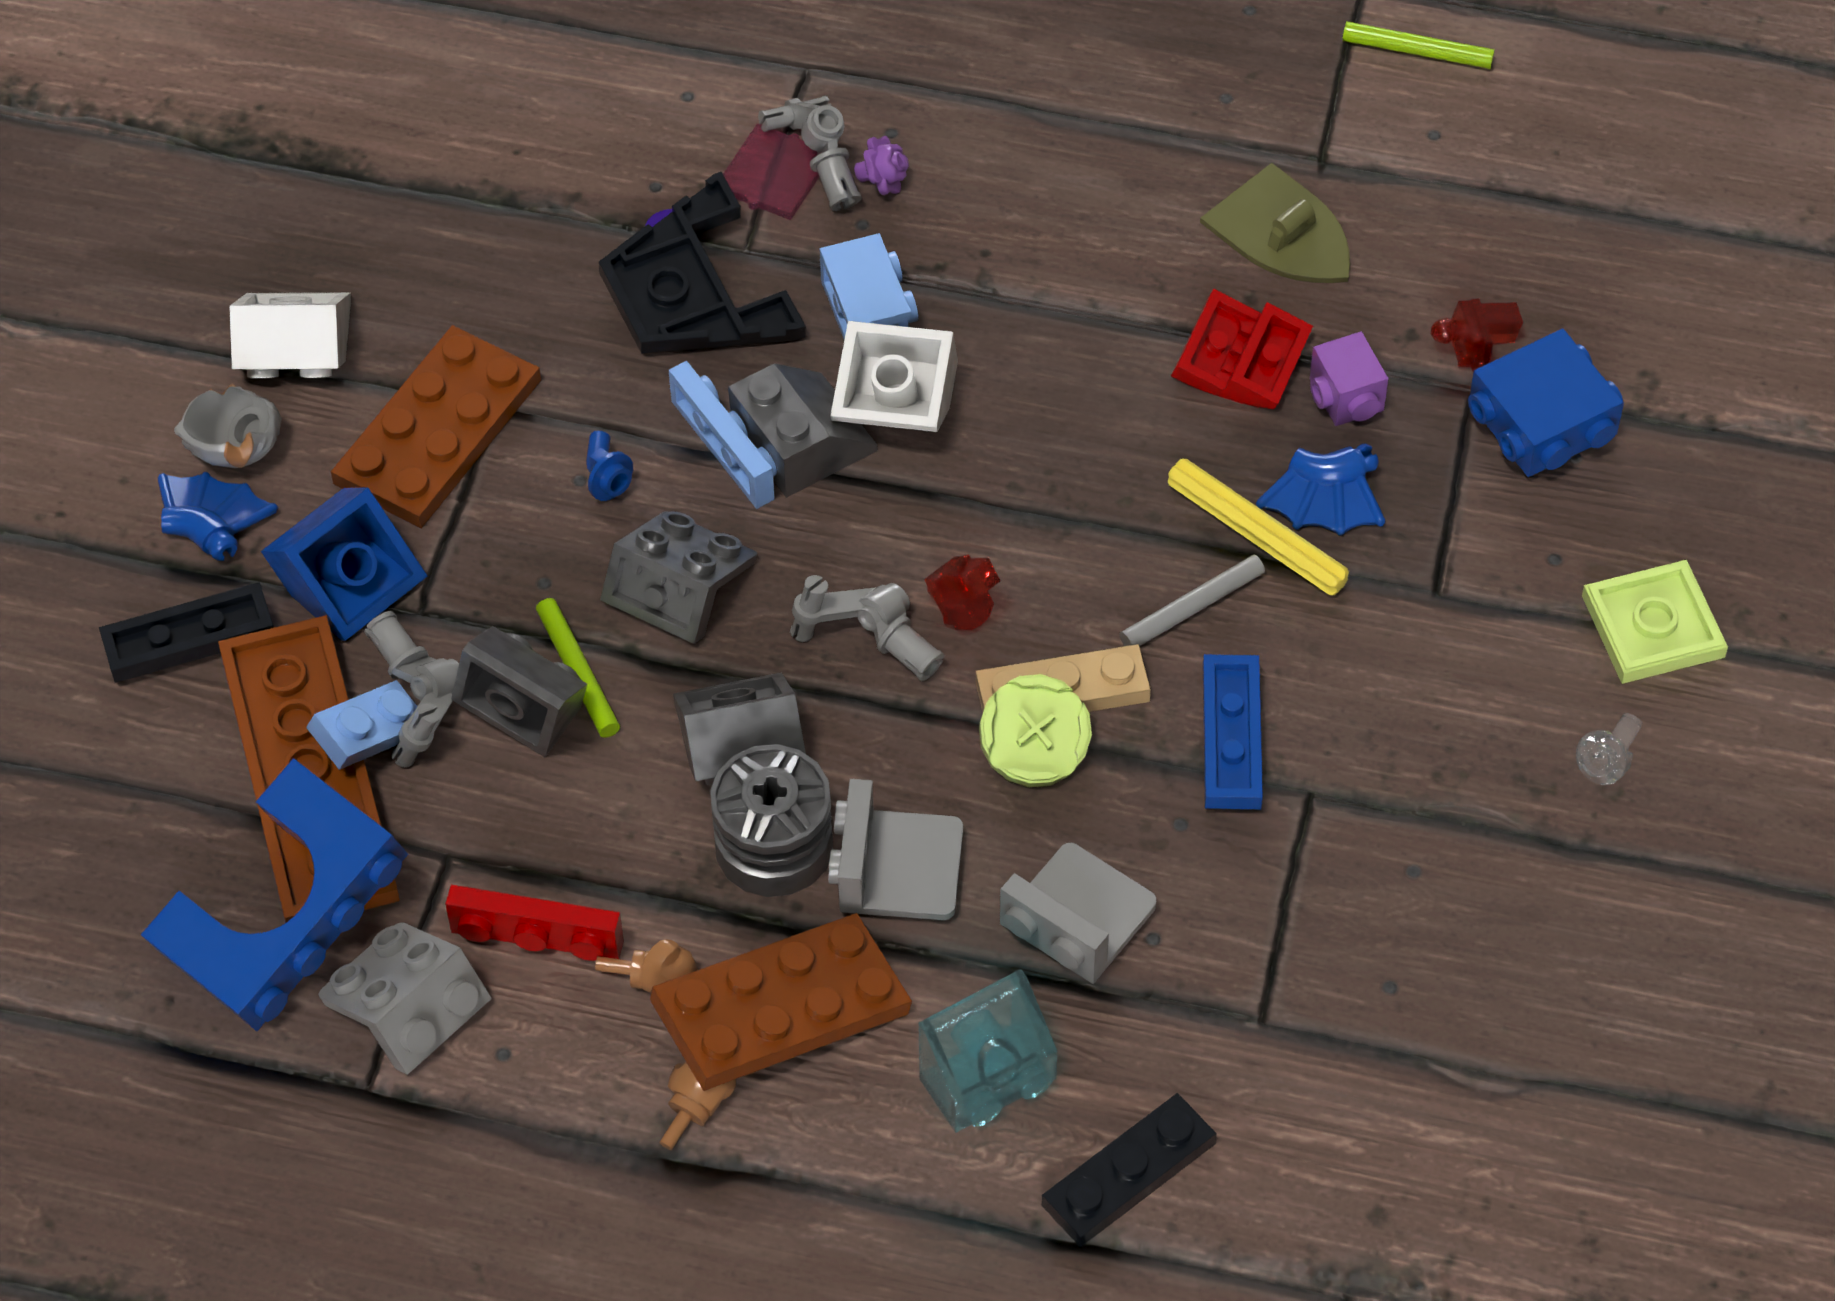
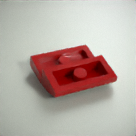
M1213 288L1174 367L1171 377L1204 392L1241 404L1275 409L1313 325L1266 302L1261 312H1258Z

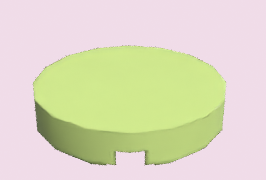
M1043 674L1018 676L995 691L986 702L979 724L981 749L990 766L1006 780L1026 787L1051 786L1069 777L1084 760L1092 736L1090 713L1084 702H1081L1079 696L1062 680Z

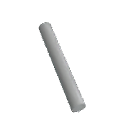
M1253 554L1120 632V639L1123 645L1139 644L1140 647L1264 574L1265 567L1257 555Z

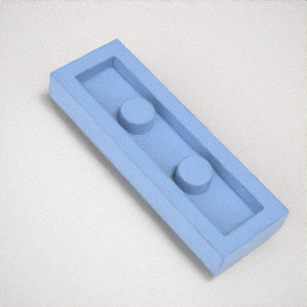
M687 360L669 369L671 402L753 506L758 509L775 500L773 476L777 475V469L771 455L764 447L756 448L748 438L747 429L740 416L735 411L728 413L723 407L712 381L706 375L699 377Z

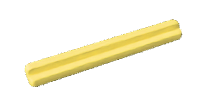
M1180 459L1169 471V486L1328 595H1336L1347 583L1348 568L1190 460Z

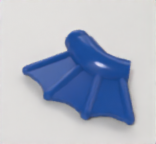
M1366 443L1360 444L1355 449L1348 446L1327 454L1313 453L1303 448H1298L1290 461L1288 471L1256 501V506L1260 509L1280 513L1292 523V527L1295 530H1299L1301 527L1319 526L1342 536L1345 532L1361 525L1383 526L1386 522L1365 478V473L1375 471L1378 467L1379 460L1377 454L1372 455V446Z
M208 472L183 478L169 476L164 473L158 476V484L164 505L161 515L162 533L187 537L202 551L218 561H225L223 555L225 551L231 557L235 555L238 549V542L234 534L275 514L278 510V506L275 503H269L254 495L247 483L221 482L211 477Z

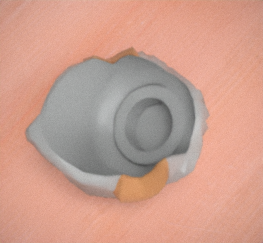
M232 383L222 394L210 389L192 400L182 420L174 428V432L182 438V444L191 451L192 455L205 462L222 467L242 468L262 459L272 449L280 433L282 418L274 403L261 396H257L251 391L244 390L240 386L236 387Z

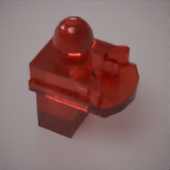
M1479 298L1458 301L1451 320L1450 318H1442L1433 323L1431 326V336L1435 341L1443 344H1450L1452 341L1458 360V367H1471L1472 372H1474V370L1490 362L1493 343L1515 342L1523 325V320L1517 302L1481 303Z
M969 554L953 557L924 579L929 595L934 598L943 615L944 624L953 625L955 630H973L981 626L989 618L994 602L988 590L1001 581L989 557L971 558Z

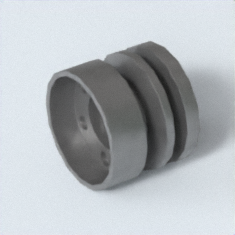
M778 744L753 746L732 756L717 771L710 790L716 860L726 878L745 892L765 897L791 895L811 886L827 869L831 849H833L831 799L828 778L818 762L801 750Z

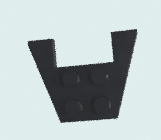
M722 171L713 174L705 180V187L694 196L689 198L686 195L672 205V212L653 227L647 224L599 261V274L641 354L793 341L806 337V325L786 290L736 308L696 236L699 233L741 218V206Z

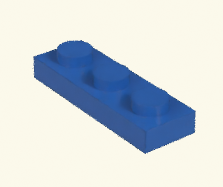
M1204 654L1203 732L1205 809L1261 810L1263 792L1259 655Z

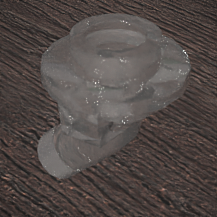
M1623 713L1612 733L1599 729L1583 736L1576 748V760L1583 775L1593 783L1600 785L1613 784L1622 778L1631 767L1633 753L1628 751L1640 731L1643 725L1642 721L1632 714Z

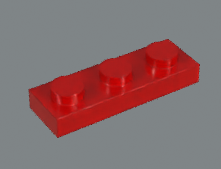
M452 884L445 903L451 933L459 934L470 941L485 942L491 939L515 943L517 946L529 951H542L546 948L570 952L578 958L589 961H596L598 956L614 959L620 958L624 943L620 912Z

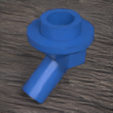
M594 431L589 437L586 457L587 469L590 472L588 490L594 498L600 501H607L627 490L632 479L633 462L623 452L609 453L610 435L604 431Z

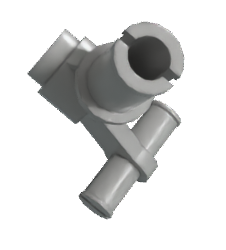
M827 96L803 102L798 98L785 101V105L782 107L759 111L758 119L759 124H763L761 126L763 132L786 126L793 130L802 129L801 135L806 146L817 151V156L810 161L809 165L812 171L818 172L832 211H840V202L843 203L844 209H847L861 200V194L857 190L846 161L849 158V152L846 148H838L837 144L845 127L843 116L838 109L831 106V103L827 104L829 102Z
M812 575L805 580L803 592L795 598L792 607V614L795 618L790 633L792 637L797 634L795 638L797 641H809L813 637L814 628L817 623L858 617L859 622L865 629L874 632L877 649L882 654L890 652L910 669L921 682L930 678L942 664V659L945 657L944 653L934 648L910 627L911 620L906 617L910 601L906 592L899 585L889 583L875 588L826 593L828 583L826 580L821 583L823 579L821 576Z
M387 611L372 619L367 624V629H364V633L371 639L389 664L388 673L391 678L403 679L409 682L413 695L421 701L411 717L402 725L398 733L400 742L392 752V759L398 758L395 763L400 767L407 768L414 764L419 752L428 749L434 738V731L453 702L451 697L459 663L454 659H434L428 656V652L424 647H417L397 620L395 613Z

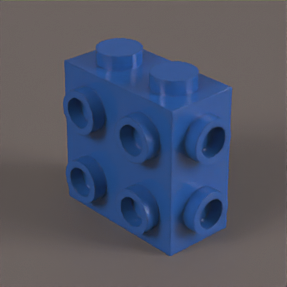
M1563 328L1474 370L1470 395L1468 397V405L1474 418L1480 424L1487 425L1498 439L1504 456L1509 461L1516 462L1527 477L1545 469H1557L1565 464L1570 457L1590 447L1600 448L1609 443L1618 433L1624 406L1618 387L1613 382L1605 380L1593 365L1586 348L1581 344H1576Z

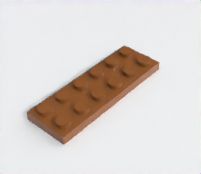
M327 615L218 641L256 801L294 758L381 826L364 759L339 770L306 728L314 714L348 700ZM257 804L284 918L288 922L300 911L311 892L314 880L313 859L308 848L273 822ZM395 879L389 885L379 888L366 903L364 910L399 902L400 898Z

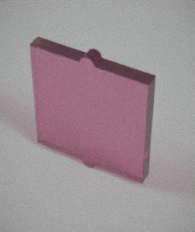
M757 123L723 175L736 199L747 203L749 209L755 210L760 208L791 220L819 178L818 172L812 171L809 165L810 161L817 156V151L806 146L804 141L800 140L798 134L787 135L776 130L763 132L761 129L762 125Z

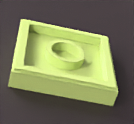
M1687 560L1584 585L1582 598L1622 684L1726 657L1728 646Z

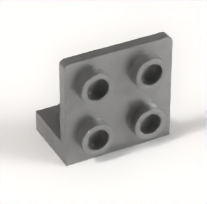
M664 511L614 543L600 600L695 644L705 636L717 589L755 563L757 552L743 546L741 541L732 535L715 533L695 524V521L684 513Z

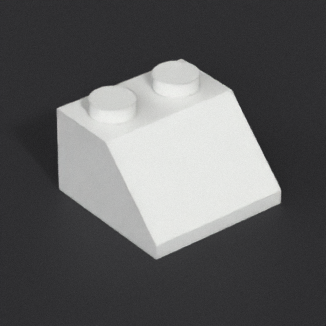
M246 293L230 305L232 369H247V377L250 378L278 377L279 369H300V377L305 378L332 376V369H338L346 361L351 293Z
M848 321L830 415L831 421L938 432L950 409L958 363L954 333L951 331Z

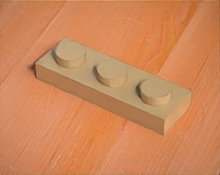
M1139 644L976 671V687L982 712L989 698L1000 687L1006 685L1007 682L1018 676L1043 674L1065 682L1079 696L1081 702H1084L1088 712L1150 702L1151 689Z

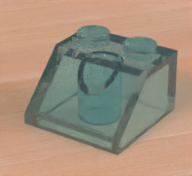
M1022 969L918 1023L919 1079L955 1133L970 1125L977 1127L990 1122L1001 1112L1003 1107L1022 1097L1024 1099H1032L1042 1094L1050 1087L1053 1080L1056 1079L1057 1049L1028 978Z

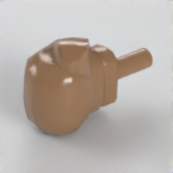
M668 939L660 940L650 951L634 950L632 961L598 956L595 964L596 971L630 975L631 988L643 989L651 993L652 987L698 970L691 952L679 946L673 940Z
M686 1061L684 1064H676L668 1081V1088L674 1093L668 1105L678 1114L659 1143L666 1149L672 1150L690 1121L704 1126L709 1116L711 1117L719 1107L721 1101L728 1098L734 1092L736 1079L703 1091Z

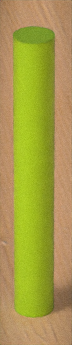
M1348 21L1345 24L1342 40L1491 69L1495 49Z
M547 598L540 601L536 606V611L563 664L572 668L578 674L580 680L587 683L583 703L599 735L603 738L613 736L619 731L620 725L554 598Z

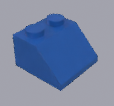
M368 487L341 489L261 551L289 594L315 618L327 615L331 632L341 641H346L428 577Z

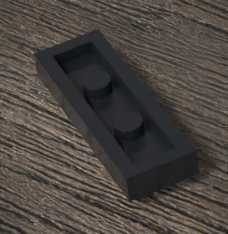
M260 582L105 625L99 627L114 682L117 683L219 654L221 652L218 641L274 627Z
M1176 1093L1042 1194L1041 1206L1077 1245L1082 1247L1216 1144L1217 1133Z

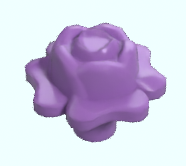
M882 136L879 139L876 137L869 138L867 141L868 150H865L863 154L865 161L856 163L854 168L857 179L860 182L870 180L871 183L877 185L881 195L888 194L889 192L893 194L899 193L901 191L900 181L904 180L907 176L908 158L903 154L902 147L898 144H891L887 136Z

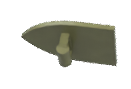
M1270 163L1200 218L1202 225L1239 254L1271 273L1298 281L1313 283L1348 282L1350 268L1349 248L1343 229L1335 215L1315 195L1273 163Z

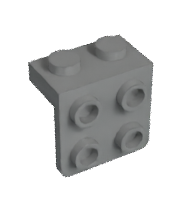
M850 779L847 801L837 800L835 810L834 833L843 835L841 850L831 849L828 882L829 884H838L840 912L948 920L952 918L956 909L963 839L962 821L955 816L874 810L873 780Z
M1075 843L1062 845L1030 883L1014 873L1000 889V924L1092 984L1097 981L1156 909V896L1154 893Z
M397 923L380 931L365 951L351 963L340 967L332 974L330 982L318 994L325 1006L368 1026L394 1068L407 1075L492 999L460 947L406 923Z

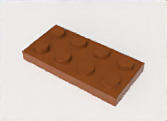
M452 325L331 470L333 484L342 489L368 487L383 510L422 529L541 381L540 367Z
M857 913L652 987L650 996L652 1005L703 1091L908 1015L912 1004L909 995Z

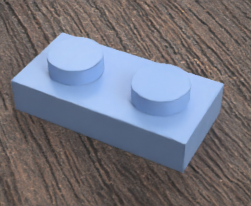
M395 680L314 714L306 728L340 770L398 745L400 742L398 733L404 722L411 717L417 705L399 682Z

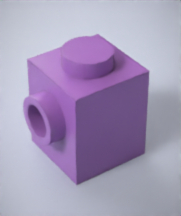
M1362 331L1313 347L1309 378L1311 393L1316 405L1320 409L1326 408L1335 426L1354 420L1364 421L1373 417L1376 413L1384 411L1388 377Z

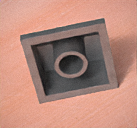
M774 363L728 386L730 412L735 411L740 416L747 429L748 438L755 447H764L771 455L777 469V475L773 476V481L786 498L877 451V444L861 424L831 421L830 415L835 390L820 372Z
M492 626L470 640L462 650L451 700L543 757H546L580 710L587 683L580 680L578 674L569 666L560 662L553 663L533 651L531 645L522 637L513 633L505 634Z
M782 672L673 694L689 767L695 781L705 780L707 785H712L717 771L732 756L753 746L778 744L801 750L806 754L796 696Z

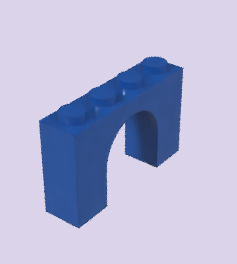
M294 758L258 798L256 803L273 822L308 848L314 864V880L308 899L300 911L288 922L273 930L255 934L240 933L220 924L181 891H178L141 934L158 952L256 1032L265 1022L273 1020L281 1013L287 1003L290 992L303 977L310 976L321 966L326 956V950L342 932L350 930L357 924L364 912L366 903L379 888L389 885L397 877L402 867V861L408 855L392 834Z

